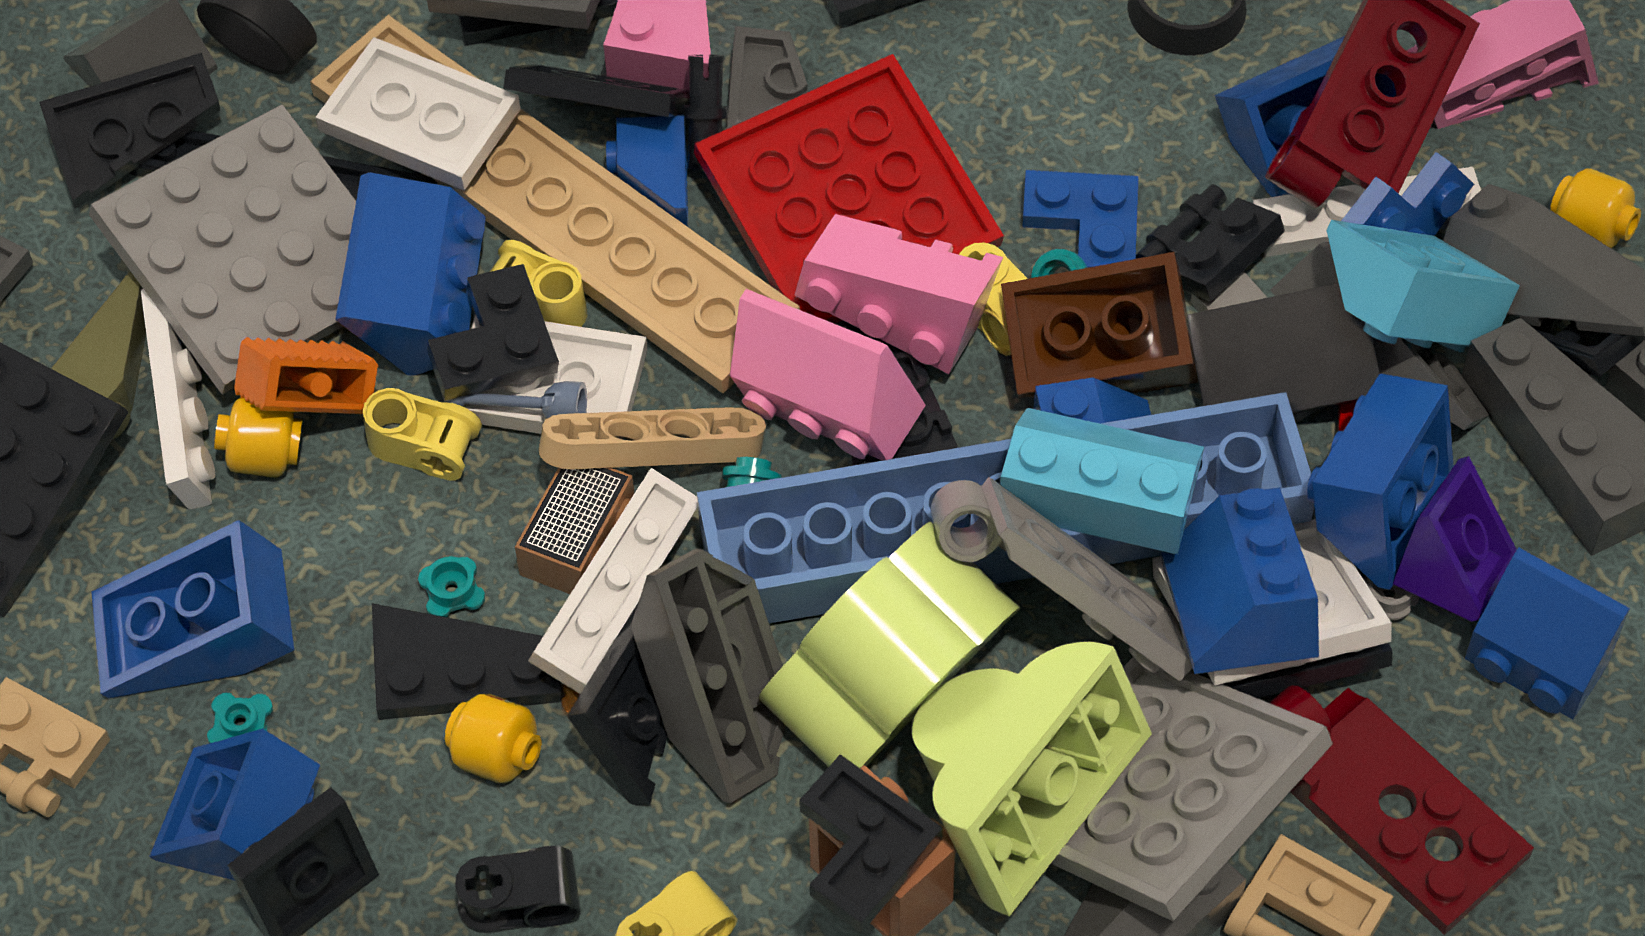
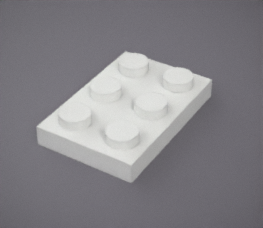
M373 37L315 118L320 132L465 190L521 107L519 95Z
M476 315L472 329L480 327ZM544 321L559 360L558 373L479 392L485 394L542 397L545 391L554 383L576 381L584 382L586 385L587 413L632 411L648 350L647 339L644 336ZM465 404L463 406L475 413L482 425L541 434L542 424L546 420L542 409Z

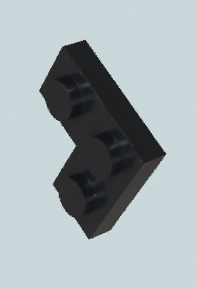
M524 264L467 277V291L480 327L428 340L427 352L444 401L558 373L559 360Z
M841 754L799 800L801 813L844 843L842 848L809 884V894L813 899L860 933L866 929L943 839L942 826Z

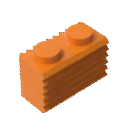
M246 337L240 343L234 390L236 395H240V398H245V401H250V404H255V407L260 408V411L363 414L364 403L374 393L378 364L374 358L343 341L340 344L334 341L328 344L322 340L319 343L313 340L307 343L301 339L298 342L292 339L285 342L280 338L276 341L267 338L264 341L259 337L255 340Z

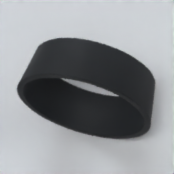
M201 0L197 7L199 20L213 38L240 59L270 73H289L317 43V34L312 24L289 0Z
M1128 0L1127 5L1129 19L1135 31L1152 46L1177 55H1202L1226 46L1239 34L1246 18V0H1236L1234 6L1224 16L1215 21L1200 25H1183L1168 21L1152 11L1144 0Z

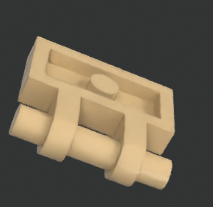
M6 677L0 684V792L6 795V802L23 812H28L32 809L47 818L51 817L58 809L61 798L58 794L48 790V785L56 778L75 788L108 744L110 738L105 729ZM8 754H11L30 764V767L27 771L17 773L1 763Z

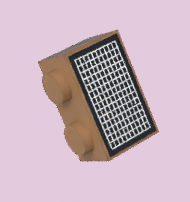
M558 468L515 546L520 576L571 594L633 497L634 485L632 475L613 468Z

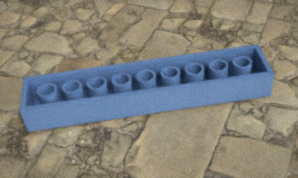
M1286 392L1101 423L1204 447L1184 529L1219 495L1241 493L1252 488L1271 489L1280 487L1292 524L1305 523L1312 520L1314 503H1310L1307 496L1311 471ZM1011 439L697 492L699 526L704 551L754 578L769 623L825 614L869 569L883 558H889L926 523L930 521L933 523L931 504L934 496L943 486L958 480L973 481L982 485L988 477L1000 484ZM975 514L962 515L953 522L952 526L957 528L969 527L978 520L979 516ZM1062 529L1108 564L1160 556L1162 552L1160 550ZM999 546L985 558L974 561L995 584L1034 578L1033 575L1010 560L1007 551L1005 552Z

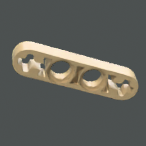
M735 407L559 414L547 418L542 424L539 455L546 463L561 469L736 462L737 457L757 458L760 455L766 424L763 418L755 412Z

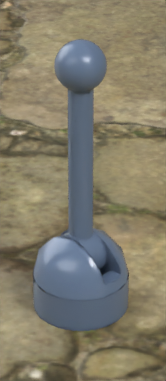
M563 381L550 386L542 397L475 393L444 402L460 406L472 404L542 409V413L545 419L559 414L587 413V389L584 382Z

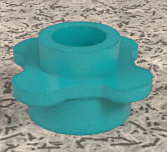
M453 556L443 557L421 570L418 582L420 587L427 590L429 601L426 604L428 614L447 617L452 611L462 608L476 610L483 605L485 593L476 584L474 575L477 572V567L472 559ZM450 584H455L457 589L450 592L446 590V587Z
M222 693L216 696L211 704L212 710L215 713L214 727L207 733L208 741L213 743L262 728L267 731L266 717L273 710L270 698L261 693L255 694L251 698H235L231 693ZM242 717L246 719V722L242 725L234 724L237 718Z

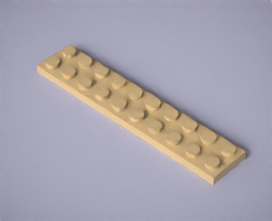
M387 15L313 78L310 83L313 95L326 103L373 37L472 77H477L390 15ZM522 109L515 116L465 190L434 179L438 185L454 189L486 216L485 221L510 239L520 241L535 251L559 261L570 263L576 267L581 274L584 293L721 393H724L735 383L730 377L739 300L746 289L800 310V306Z

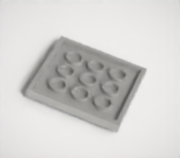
M283 104L91 204L89 216L221 394L234 388L240 343L246 337L252 340L259 337L264 341L267 338L274 341L280 338L285 342L289 339L298 342L301 339L308 343L310 340L317 342L343 327L335 318L356 201Z
M1133 657L1123 669L1152 735L1051 864L1174 921L1333 743L1326 726L1223 684L1214 685L1212 680L1190 671L1180 682L1163 669L1153 673L1143 667Z

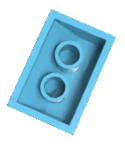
M1331 220L1326 230L1345 310L1366 322L1363 327L1364 332L1387 343L1396 344L1398 337L1425 348H1430L1433 342H1437L1449 349L1464 352L1466 346L1470 345L1471 340L1502 326L1520 287L1519 284L1435 236Z
M1027 408L1015 425L1002 470L1000 485L1059 528L1178 555L1204 447Z

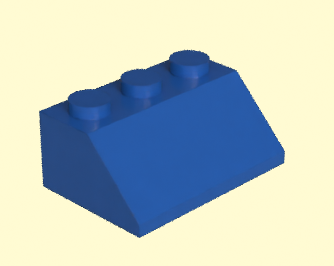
M1344 37L1215 95L1232 146L1271 197L1289 195L1288 192L1266 179L1267 170L1279 148L1290 136L1301 112L1312 103ZM1377 73L1375 75V83L1380 92L1388 97H1396L1393 81L1386 75Z
M370 172L361 175L335 320L405 374L415 376L434 370L427 352L428 340L466 331L470 328L472 303L467 291V277L475 276L478 272L486 216L448 186Z
M1379 374L1368 393L1358 398L1354 407L1353 417L1344 431L1336 433L1332 442L1331 452L1323 465L1314 468L1311 473L1307 496L1309 502L1314 503L1317 530L1379 588L1390 590L1393 586V581L1419 516L1454 467L1448 385Z
M1280 487L1271 489L1252 488L1241 493L1219 495L1184 529L1178 555L1164 551L1161 552L1163 568L1194 674L1319 657L1318 596Z

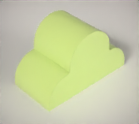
M930 521L907 539L889 558H883L869 569L835 602L805 636L799 646V650L765 686L758 699L827 767L840 754L859 768L864 765L867 766L915 717L925 699L942 684L951 680L1012 618L1020 607L974 562L958 561L947 555L940 545L935 526Z
M1077 642L1049 650L1031 661L1019 674L1003 669H980L959 675L942 684L925 699L915 715L912 726L914 743L934 781L932 795L934 807L982 901L993 910L1008 916L1013 913L1152 735L1115 648L1097 642Z

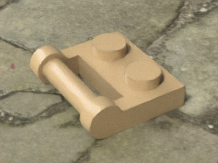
M1280 834L1232 911L1223 933L1229 936H1294L1257 915L1265 903L1323 936H1373L1389 910L1393 896Z

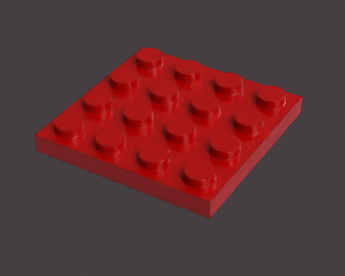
M894 54L695 143L694 155L771 287L800 306L801 311L833 324L843 320L828 312L815 309L808 302L795 296V291L804 260L835 214L902 231L901 240L927 247H931L935 240L950 243L953 246L952 253L958 255L965 247L974 243H988L996 247L1002 245L1004 238L1002 231Z

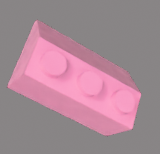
M746 289L740 297L730 377L743 393L742 403L745 407L766 420H772L774 415L785 419L795 430L808 438L818 439L820 434L834 440L842 450L856 458L864 459L868 454L882 461L892 459L926 405L889 347L884 343Z

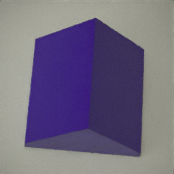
M1469 456L1458 459L1419 516L1393 584L1472 622L1481 618L1517 549Z

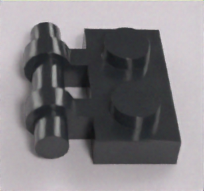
M1212 184L1201 194H1192L1180 205V214L1167 226L1159 225L1147 236V245L1136 254V259L1174 252L1181 274L1183 290L1211 302L1285 232L1280 214L1241 198L1235 199L1224 211L1219 210L1218 208L1226 202L1227 197L1219 186ZM1195 230L1200 231L1190 243L1184 241Z

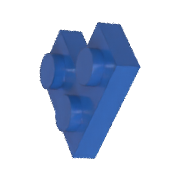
M1435 152L1402 196L1388 184L1375 177L1341 221L1434 236L1445 221L1462 207L1467 193L1475 184L1452 162Z
M1026 170L1022 227L1079 230L1078 255L1084 260L1087 268L1136 259L1139 176Z

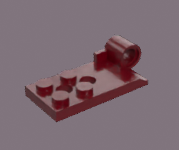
M1363 0L1312 103L1301 112L1290 136L1277 151L1267 170L1266 179L1313 209H1317L1328 198L1341 175L1365 190L1373 179L1378 177L1399 193L1480 23L1445 0ZM1397 30L1407 31L1415 38L1418 48L1417 53L1408 52L1401 47L1397 39ZM1377 73L1384 74L1393 81L1396 97H1388L1380 92L1375 83V75Z
M1290 685L1270 702L1272 705L1326 726L1333 743L1294 786L1290 793L1444 935L1531 857L1534 849L1531 844L1367 697L1356 694L1348 687L1323 709L1319 702L1307 691L1298 686ZM1389 794L1401 795L1410 801L1414 812L1406 818H1392L1382 811L1379 800ZM1435 836L1450 838L1457 844L1460 855L1451 861L1437 860L1428 853L1425 842Z

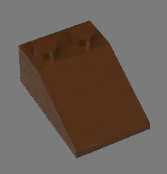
M1174 252L1001 284L1019 398L1034 397L1035 386L1092 377L1130 393H1143L1199 383L1187 320L1181 274Z

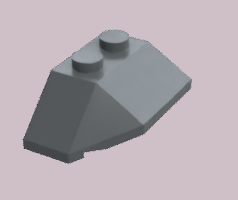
M694 549L646 576L631 629L669 740L723 802L732 803L778 775L780 758L776 755L784 734L785 724L758 697L783 665L754 578L714 558L713 555L702 549Z

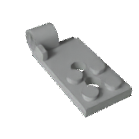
M988 477L982 485L968 480L954 481L946 484L936 493L931 504V516L940 545L951 558L962 562H974L985 558L999 546L1005 552L1007 551L1010 560L1084 612L1082 614L1084 621L1097 634L1107 640L1116 635L1130 646L1129 652L1147 670L1157 673L1160 669H1163L1180 682L1192 669L1182 631L1170 608L992 478ZM975 514L979 516L978 520L969 527L957 528L952 526L953 522L962 515Z

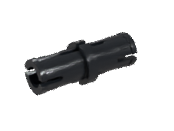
M703 54L688 55L689 105H684V118L689 119L688 169L703 170L694 155L695 143L721 132L722 119L728 118V106L722 105L724 55L709 54L708 78L703 77Z

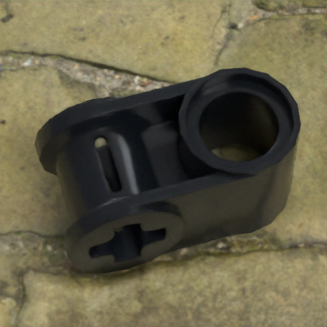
M543 846L526 852L479 856L470 859L462 865L456 875L455 890L458 896L460 919L468 929L478 933L565 925L575 921L581 913L574 858L571 850L565 847ZM480 872H485L486 878L480 879ZM491 890L492 898L480 900L478 892ZM484 912H490L491 918L485 919Z

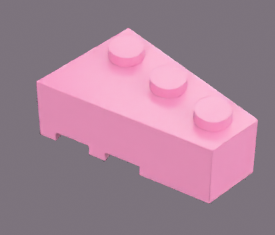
M618 0L603 44L606 75L689 90L688 55L703 54V77L708 78L709 54H711L706 0Z
M1510 0L1494 9L1479 11L1470 16L1479 22L1480 25L1435 116L1434 123L1437 129L1500 112L1504 109L1501 101L1529 93L1532 94L1535 101L1552 97L1550 87L1579 80L1583 88L1599 84L1585 27L1569 0ZM1417 45L1406 51L1417 53Z
M835 214L804 260L795 296L808 302L815 309L828 312L861 329L868 336L879 338L912 355L919 362L932 365L950 374L978 328L1003 257L986 253L982 261L952 253L953 246L950 243L935 240L931 247L903 241L901 240L902 231Z

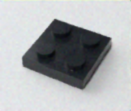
M332 787L310 803L303 805L292 817L260 841L250 845L240 856L227 865L263 936L302 935L379 876L346 801Z

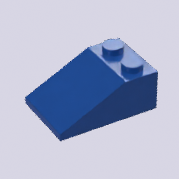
M240 520L91 592L100 692L107 698L246 674L294 651L282 550Z

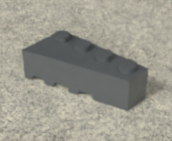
M1522 318L1471 340L1462 372L1463 378L1590 555L1593 556L1644 531L1645 422Z

